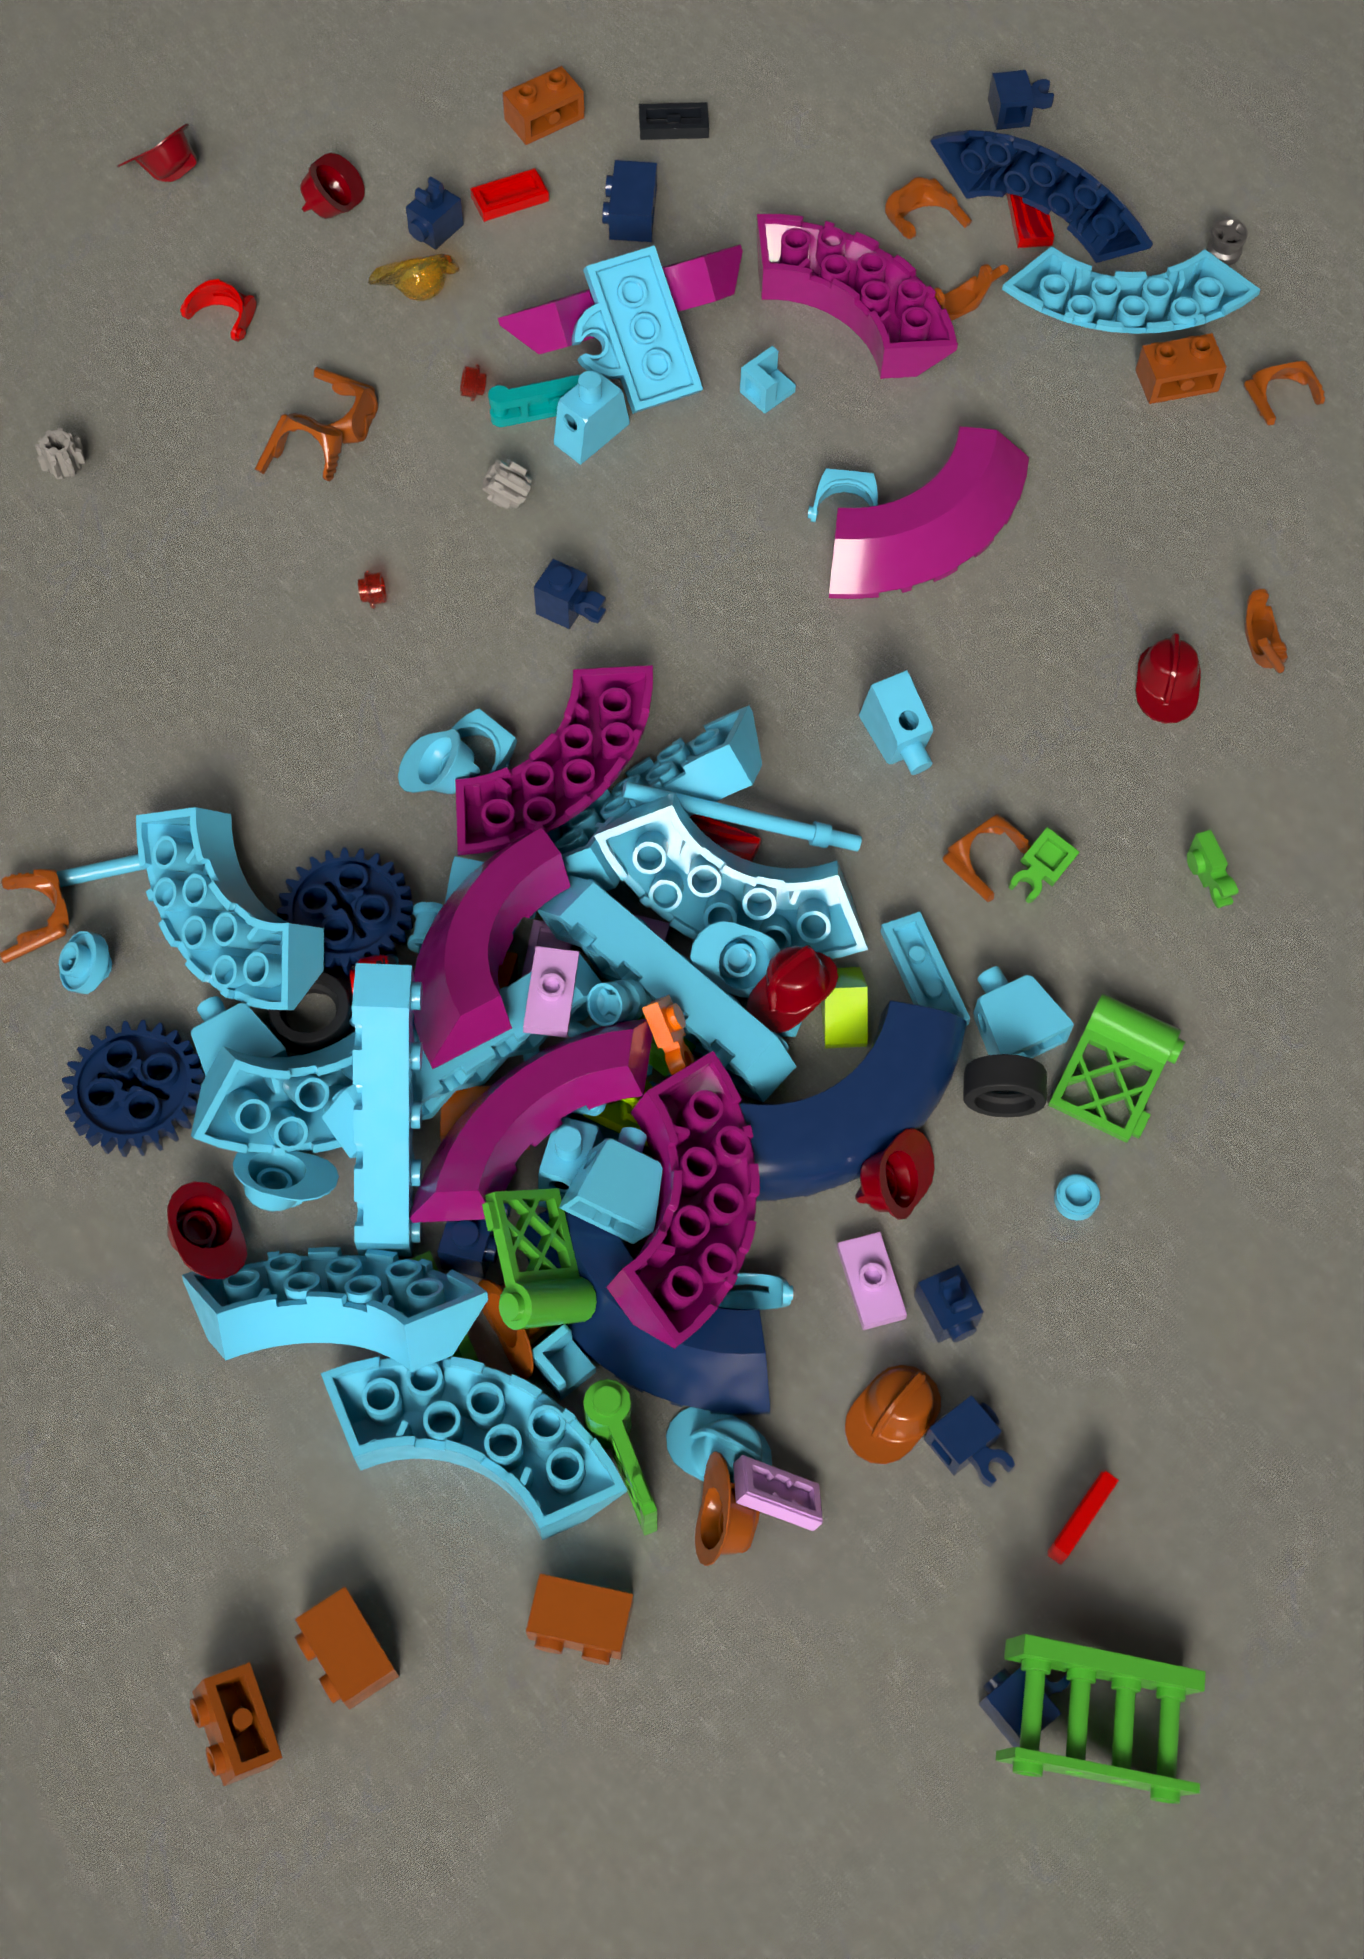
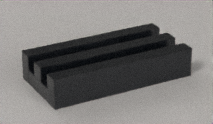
M708 103L639 104L640 140L709 138Z

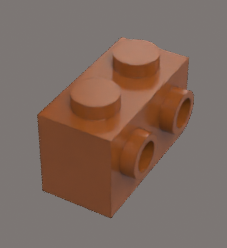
M563 66L503 92L504 119L525 145L585 118L584 91Z
M1213 333L1143 345L1135 371L1148 403L1153 404L1218 392L1227 366Z
M250 1662L207 1677L192 1691L194 1698L190 1699L192 1717L198 1728L204 1727L210 1744V1746L206 1747L207 1762L212 1774L215 1777L220 1775L223 1786L270 1769L283 1758Z

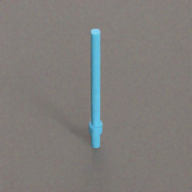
M625 781L622 797L648 803L674 792ZM676 793L682 807L688 813L808 840L809 845L825 849L830 845L858 852L861 846V836L834 830L830 824L814 821L813 824H808Z

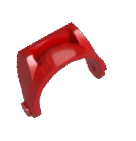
M220 279L205 281L185 298L180 312L182 317L188 320L200 309L211 305H224L239 312V316L231 330V339L236 342L244 339L246 329L253 319L257 305L254 296H246L239 293L232 285Z

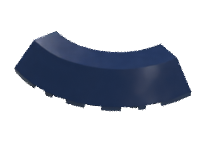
M965 130L948 132L933 136L930 140L966 199L982 196L1003 198L1008 193L1022 197L1023 203L1047 215L1053 211L1069 223L1067 230L1080 241L1095 263L1147 250L1153 245L1134 214L1121 198L1093 173L1062 154L1022 138L991 131Z
M548 1210L538 1214V1216L548 1224L550 1219ZM564 1211L579 1275L593 1285L596 1293L597 1303L592 1317L586 1322L566 1324L572 1332L573 1341L590 1359L593 1358L627 1386L642 1393L645 1391L653 1396L668 1400L670 1404L681 1408L684 1405L711 1411L710 1414L738 1416L770 1414L766 1351L759 1309L731 1310L718 1308L693 1335L674 1349L634 1326L606 1288L618 1273L634 1260L623 1245L620 1237ZM528 1225L524 1236L537 1248L541 1236ZM549 1246L545 1257L559 1269L561 1265L558 1253L552 1246Z

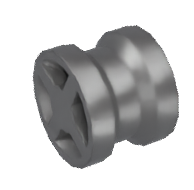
M1224 218L1218 220L1212 228L1211 239L1206 250L1226 265L1236 263L1243 251L1242 246L1245 244L1248 235L1247 228L1236 219Z

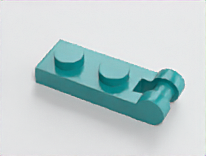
M571 375L561 379L532 383L511 389L502 385L492 387L488 392L492 424L497 427H507L556 417L560 398L578 384L580 375Z

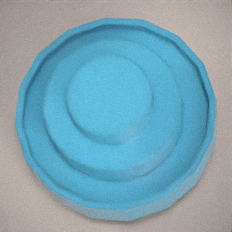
M79 931L74 934L62 949L59 957L62 985L68 991L89 994L94 991L109 976L112 968V960L105 938L100 934L89 931Z

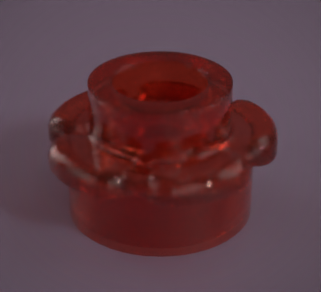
M478 364L475 367L464 366L461 377L460 396L470 397L472 402L477 395L483 396L486 386L487 375L480 372Z
M369 570L366 571L364 578L358 579L359 595L362 603L369 602L370 607L375 609L376 604L387 602L385 582L381 572L371 573Z

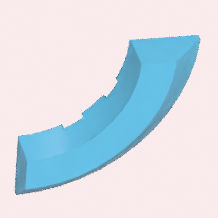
M1052 246L1005 282L1002 287L1003 291L1021 303L1063 322L1107 332L1132 334L1169 332L1202 325L1224 317L1243 307L1257 297L1261 291L1260 288L1206 249L1182 263L1168 267L1166 273L1147 276L1146 272L1116 271L1115 276L1091 271V265L1077 261Z
M750 706L743 707L704 725L706 732L686 744L682 738L672 742V745L659 753L657 761L654 763L650 756L625 772L627 778L620 781L613 788L612 793L607 789L583 812L561 825L560 828L563 834L556 841L555 846L562 855L567 876L572 875L586 880L593 879L605 891L616 888L620 878L607 861L594 834L637 806L645 804V802L622 797L625 781L714 802L752 786L762 767V760L754 715ZM686 812L689 817H691L692 815H694V814H692V813Z
M675 792L637 806L594 834L611 867L620 880H624L640 898L639 901L670 922L669 925L694 940L699 932L709 924L727 921L764 933L776 942L780 950L792 946L804 947L809 945L814 951L821 952L831 959L868 950L853 898L838 861L807 868H777L742 859L726 851L707 837L688 816Z
M192 807L136 815L140 868H146L151 887L146 891L148 900L153 901L162 919L158 925L170 946L177 947L182 956L187 960L185 966L202 982H209L214 988L221 991L220 994L226 998L246 1003L247 1006L267 1010H294L323 972L324 928L286 922L273 914L259 901L249 887L237 859L232 834L231 814Z
M413 1016L412 1028L415 1042H420ZM356 1032L321 1050L291 1057L270 1058L253 1056L222 1046L201 1085L191 1137L222 1149L245 1154L247 1152L269 1153L273 1156H285V1152L312 1151L313 1153L342 1147L321 1117L333 1104V1096L344 1087L353 1085V1047L355 1046Z
M341 1247L308 1248V1256H298L293 1253L280 1254V1251L267 1252V1261L246 1264L235 1275L225 1279H209L196 1274L194 1271L182 1275L183 1283L206 1337L225 1361L243 1354L276 1346L301 1343H335L361 1347L381 1353L402 1364L410 1372H414L452 1356L488 1301L486 1290L453 1269L449 1273L444 1274L433 1269L432 1261L421 1259L420 1261L412 1259L399 1260L397 1252L368 1249L365 1256L342 1255Z
M380 1356L348 1363L320 1373L360 1471L378 1464L405 1459H433L467 1467L489 1478L509 1493L525 1510L535 1525L542 1541L585 1522L627 1492V1488L613 1461L596 1437L594 1438L567 1408L564 1409L552 1398L542 1393L541 1389L512 1374L511 1376L502 1371L486 1367L484 1363L451 1356V1359L445 1358L414 1372H410L392 1358L380 1359Z

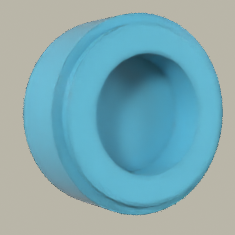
M1072 1174L1063 1178L1054 1194V1203L1057 1210L1064 1217L1078 1221L1089 1218L1095 1212L1100 1202V1190L1097 1184L1091 1178L1082 1174Z

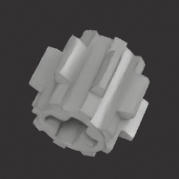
M58 428L55 431H46L45 436L39 439V444L35 445L39 456L37 460L43 472L48 470L51 476L54 474L55 478L63 479L68 476L71 478L76 476L75 472L78 469L81 470L82 464L86 462L80 438L78 436L73 437L70 432L67 433L63 428Z
M508 459L505 462L496 460L488 468L482 481L483 486L481 488L488 493L486 499L505 509H508L509 506L515 509L518 508L525 501L531 489L532 479L525 475L527 469Z

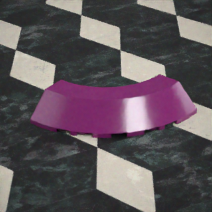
M757 214L758 275L761 300H783L801 303L822 310L839 319L850 327L867 345L878 367L880 379L917 377L957 351L958 343L954 327L946 308L942 310L935 298V290L931 285L926 287L916 276V269L898 254L893 257L879 248L878 241L856 231L855 235L843 232L835 227V223L825 221L824 226L803 222L804 216Z
M741 244L662 267L677 312L712 303L735 294L743 253ZM590 289L499 317L498 322L502 328L533 351L543 354L572 346V334L576 322L585 310L595 305ZM588 336V337L584 338L583 341H586V340H589V339H592V338H595V337Z
M959 426L957 441L949 460L942 470L922 488L901 499L882 505L862 508H838L829 598H877L879 593L901 589L902 593L912 590L914 585L931 579L936 582L958 570L959 565L973 556L975 558L989 547L994 541V537L1011 519L1025 485L1029 457L998 430Z
M653 665L573 669L572 689L564 712V718L554 734L551 733L541 745L529 754L528 760L510 770L505 767L482 776L456 779L458 856L503 849L515 840L539 828H543L547 833L571 820L596 801L619 777L632 758L642 738L649 717L653 694Z
M543 828L531 831L510 843L472 872L448 898L436 915L424 938L414 971L415 982H422L423 985L421 1010H413V1016L419 1040L422 1042L423 1051L432 1069L512 1029L498 984L499 965L503 964L506 952L514 938L512 932L523 917L530 918L545 903L571 887L562 855Z
M647 1020L625 1021L611 1026L599 1027L570 1037L527 1059L497 1080L464 1112L439 1145L426 1168L421 1186L418 1187L409 1217L411 1222L485 1219L482 1204L486 1203L485 1195L497 1191H506L513 1175L517 1171L515 1163L530 1145L536 1147L544 1138L563 1124L561 1118L585 1105L590 1110L609 1102L642 1097L645 1091L653 1036Z
M714 1051L646 1091L631 1111L641 1130L647 1135L646 1141L652 1158L660 1162L663 1168L653 1233L649 1234L637 1258L624 1267L606 1287L634 1326L674 1349L693 1335L712 1316L729 1290L734 1286L745 1256L750 1250L756 1228V1221L754 1219L756 1198L760 1193L759 1166L755 1164L751 1144L753 1132L751 1125H746L739 1106V1102L742 1099L728 1072Z

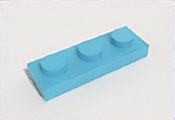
M921 912L882 924L881 935L913 1004L950 1012L963 1018L967 1025H969L970 1016Z

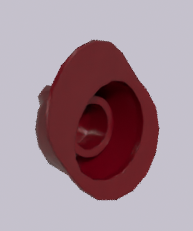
M189 123L178 128L151 150L119 164L117 167L135 160L156 180L173 182L180 179L197 164V157L184 132L188 128Z
M335 153L324 154L313 162L300 184V191L305 200V204L302 207L303 212L312 209L324 219L334 218L341 213H348L361 203L365 197L364 183L357 169L347 159Z
M1174 633L1171 638L1160 640L1153 646L1148 647L1141 654L1138 662L1136 681L1137 703L1144 714L1152 720L1164 724L1178 723L1187 719L1195 711L1199 700L1201 669L1198 654L1192 645L1184 640H1180L1179 633Z
M809 945L784 948L771 958L766 975L750 993L747 1011L771 1032L779 1034L789 1031L801 1023L833 992L838 981L837 966L830 957L821 952L814 951Z
M905 1129L895 1137L885 1150L865 1160L860 1170L861 1186L855 1195L856 1201L861 1204H868L875 1211L889 1212L898 1220L907 1219L927 1193L933 1181L935 1170L934 1154L930 1142L925 1135L916 1129Z
M193 1181L179 1187L171 1195L167 1206V1236L172 1247L179 1253L184 1264L196 1274L209 1279H225L235 1275L245 1264L247 1247L230 1198L220 1188L208 1182Z

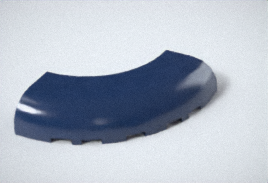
M890 1000L881 1013L878 1030L865 1059L839 1083L812 1097L791 1103L777 1105L741 1103L740 1108L746 1125H751L753 1137L751 1144L755 1164L759 1166L760 1193L756 1201H777L801 1196L808 1197L860 1178V1170L865 1160L885 1150L895 1137L905 1129L919 1130L941 1101L953 1077L962 1051L967 1022L960 1016L947 1011Z

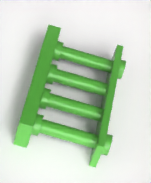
M1029 1634L1006 1639L1004 1660L1021 1663V1670L1026 1672L1020 1746L996 1750L995 1761L1013 1764L1012 1772L1024 1776L1042 1777L1044 1770L1150 1791V1800L1162 1803L1180 1804V1796L1200 1794V1783L1176 1779L1180 1702L1186 1701V1695L1205 1691L1206 1671ZM1051 1669L1067 1672L1066 1679L1071 1681L1065 1756L1039 1751L1045 1675L1050 1674ZM1096 1678L1111 1681V1689L1116 1690L1111 1765L1085 1760L1091 1684L1096 1683ZM1141 1688L1155 1690L1156 1698L1161 1700L1156 1774L1131 1770L1136 1693L1141 1692Z

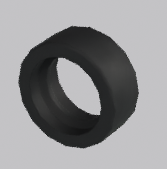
M326 972L321 973L306 995L312 993L324 994L333 1000L336 1007V1015L329 1025L315 1032H297L287 1023V1010H269L270 1022L275 1035L284 1047L296 1054L304 1055L321 1050L346 1038L350 1033L352 1025L349 1021L352 1011L348 993L337 978Z
M997 1054L974 1059L966 1065L964 1070L963 1101L971 1110L993 1117H1021L1036 1113L1044 1108L1047 1101V1071L1043 1064L1020 1055Z

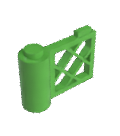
M1102 994L1048 1106L1125 1143H1128L1131 1136L1139 1139L1151 1115L1143 1111L1164 1065L1166 1061L1173 1064L1176 1063L1186 1042L1178 1038L1181 1029L1108 995ZM1088 1043L1105 1051L1110 1065L1088 1072L1082 1056ZM1115 1056L1124 1061L1117 1063ZM1078 1065L1082 1074L1072 1077ZM1135 1065L1151 1073L1146 1085L1128 1090L1120 1069ZM1113 1072L1121 1093L1099 1100L1092 1078ZM1085 1081L1092 1102L1076 1106L1061 1098L1067 1086ZM1140 1095L1134 1107L1131 1097ZM1124 1100L1130 1114L1125 1128L1107 1121L1102 1106ZM1092 1109H1095L1096 1112H1097V1115H1094V1114H1092V1113H1090V1112H1088V1111H1089V1110H1092Z
M559 1188L497 1191L485 1195L486 1203L482 1204L488 1231H493L506 1286L499 1300V1312L503 1322L513 1330L586 1322L590 1319L596 1308V1293L593 1285L579 1275L565 1212L559 1208L562 1201ZM539 1201H546L550 1219L548 1224L535 1213ZM505 1203H508L520 1215L516 1226L507 1219ZM528 1225L541 1236L537 1248L524 1236ZM549 1246H552L558 1253L561 1265L559 1269L545 1257ZM517 1248L531 1260L525 1272H519L515 1255Z
M610 1379L597 1381L589 1387L583 1401L586 1430L594 1438L596 1437L603 1448L611 1450L621 1478L627 1488L628 1496L642 1532L646 1536L657 1531V1508L629 1440L632 1427L630 1395L625 1386L617 1381Z

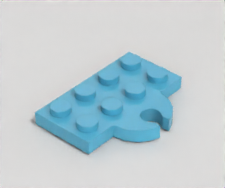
M655 245L586 266L583 271L595 305L586 309L576 322L572 334V346L580 345L584 338L592 336L600 341L602 350L599 355L583 354L577 359L579 364L585 370L599 372L607 379L620 378L632 414L701 392L703 387Z

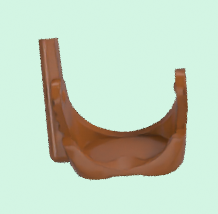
M923 177L914 178L907 185L893 192L885 205L887 218L904 237L910 240L916 236V229L904 217L917 208L925 206L942 207L949 210L964 228L972 223L970 217L958 205L955 196L953 197L951 193H948L936 178L930 180Z
M984 264L980 267L978 277H971L965 283L946 294L939 287L934 288L936 292L935 298L942 310L946 308L950 320L953 321L978 308L991 284L1006 274L1009 268L1007 265L1002 264L992 270L990 265Z
M1297 361L1262 369L1253 374L1252 379L1244 383V387L1256 405L1257 411L1260 412L1259 415L1263 417L1267 425H1274L1276 416L1268 404L1266 396L1267 385L1271 380L1290 379L1301 385H1309L1315 404L1320 405L1325 402L1323 386L1307 361Z
M316 367L314 377L332 384V389L335 393L343 396H356L350 411L340 420L328 425L343 433V444L364 441L378 410L375 388Z
M291 413L289 415H281L255 470L264 474L273 457L279 458L283 453L289 432H295L299 429L312 434L322 446L325 456L323 479L330 482L337 470V460L339 459L338 454L341 453L343 433L332 426L324 425L303 414Z
M1258 589L1249 595L1245 619L1246 638L1252 656L1258 665L1263 668H1274L1277 673H1283L1285 670L1284 663L1288 658L1286 653L1287 647L1281 641L1271 606H1266L1269 598L1268 591L1266 589Z
M998 813L947 848L948 852L942 859L948 867L986 902L994 899V892L977 876L972 868L970 847L974 838L982 833L1001 835L1005 832L1023 854L1031 847L1028 844V839H1025L1023 834Z
M55 869L33 870V874H29V872L25 874L18 873V875L11 874L9 877L5 876L2 878L1 883L4 889H34L45 894L55 906V910L47 920V927L21 933L16 938L18 944L0 952L1 960L6 964L64 937L69 928V919Z

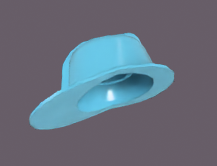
M453 729L427 734L414 742L401 761L398 780L399 785L406 792L416 793L431 790L444 794H455L456 779L479 776L481 770L474 764V753L461 741L459 732Z
M719 921L709 924L699 932L692 944L690 959L691 964L724 992L749 998L757 983L766 975L769 961L781 950L772 938L762 932L734 922Z
M298 1151L285 1152V1156H273L269 1153L247 1152L245 1154L238 1152L232 1164L234 1174L243 1184L245 1195L249 1201L258 1208L271 1212L283 1211L302 1204L303 1201L316 1200L328 1195L337 1186L339 1179L336 1167L328 1160Z
M689 1407L679 1412L670 1422L666 1434L669 1455L673 1462L684 1472L703 1482L709 1456L715 1451L723 1455L727 1463L730 1482L733 1483V1463L742 1455L772 1466L771 1449L765 1437L749 1423L733 1415L710 1414L711 1411Z

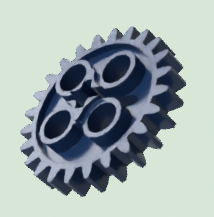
M343 847L340 858H334L333 854L326 850V861L320 863L312 856L310 857L312 868L309 871L299 866L296 868L299 881L286 879L285 882L290 893H279L281 905L284 907L277 909V915L279 918L292 924L324 928V963L327 973L332 975L337 966H342L345 976H349L352 966L356 965L360 958L381 955L383 952L386 954H396L393 942L401 944L407 942L403 930L413 928L410 915L413 914L414 905L413 901H409L412 899L410 886H405L406 882L403 873L395 874L392 861L381 866L382 862L379 853L366 860L363 848L358 850L355 857H349L347 848ZM354 882L361 883L359 887L354 889L345 888ZM327 885H332L335 888L347 912L354 914L356 925L366 935L365 938H360L357 935L348 915L342 908H338L336 898L326 887ZM325 903L320 909H309L313 904ZM373 913L383 914L379 919L376 920L366 919L370 914ZM339 933L347 935L339 941L330 940L332 936Z
M145 1020L140 1021L137 1030H132L129 1023L123 1021L122 1031L117 1034L110 1026H106L107 1038L104 1040L92 1034L90 1040L94 1047L91 1050L83 1047L76 1049L82 1061H68L67 1063L70 1071L75 1076L62 1078L65 1088L70 1090L61 1095L65 1105L69 1106L65 1110V1114L70 1122H75L73 1127L78 1135L86 1134L85 1138L92 1147L101 1141V1147L106 1154H109L118 1145V1149L123 1157H127L131 1146H136L141 1156H145L147 1144L152 1142L159 1151L163 1150L162 1138L166 1135L177 1142L179 1137L175 1129L178 1126L187 1129L192 1127L187 1114L196 1113L197 1102L194 1099H199L201 1085L198 1084L203 1083L206 1077L203 1070L198 1069L202 1064L198 1054H192L194 1049L190 1041L181 1042L182 1039L177 1030H173L166 1036L164 1025L160 1022L151 1032ZM122 1058H132L126 1066L115 1067L116 1063ZM161 1071H172L166 1079L154 1080L155 1076ZM102 1075H106L112 1077V1079L99 1077ZM114 1095V1098L108 1104L97 1106V1102L102 1097ZM156 1096H158V1097H165V1098H166V1097H169V1099H168V1100H161V1099H158ZM154 1108L152 1114L147 1118H136L141 1110Z

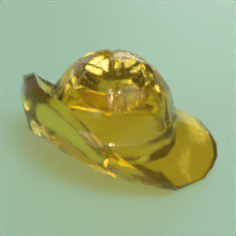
M442 253L411 258L377 267L370 275L368 284L379 286L394 285L406 297L416 301L431 300L441 292L445 285L447 274L458 273L460 268L457 260L450 254Z

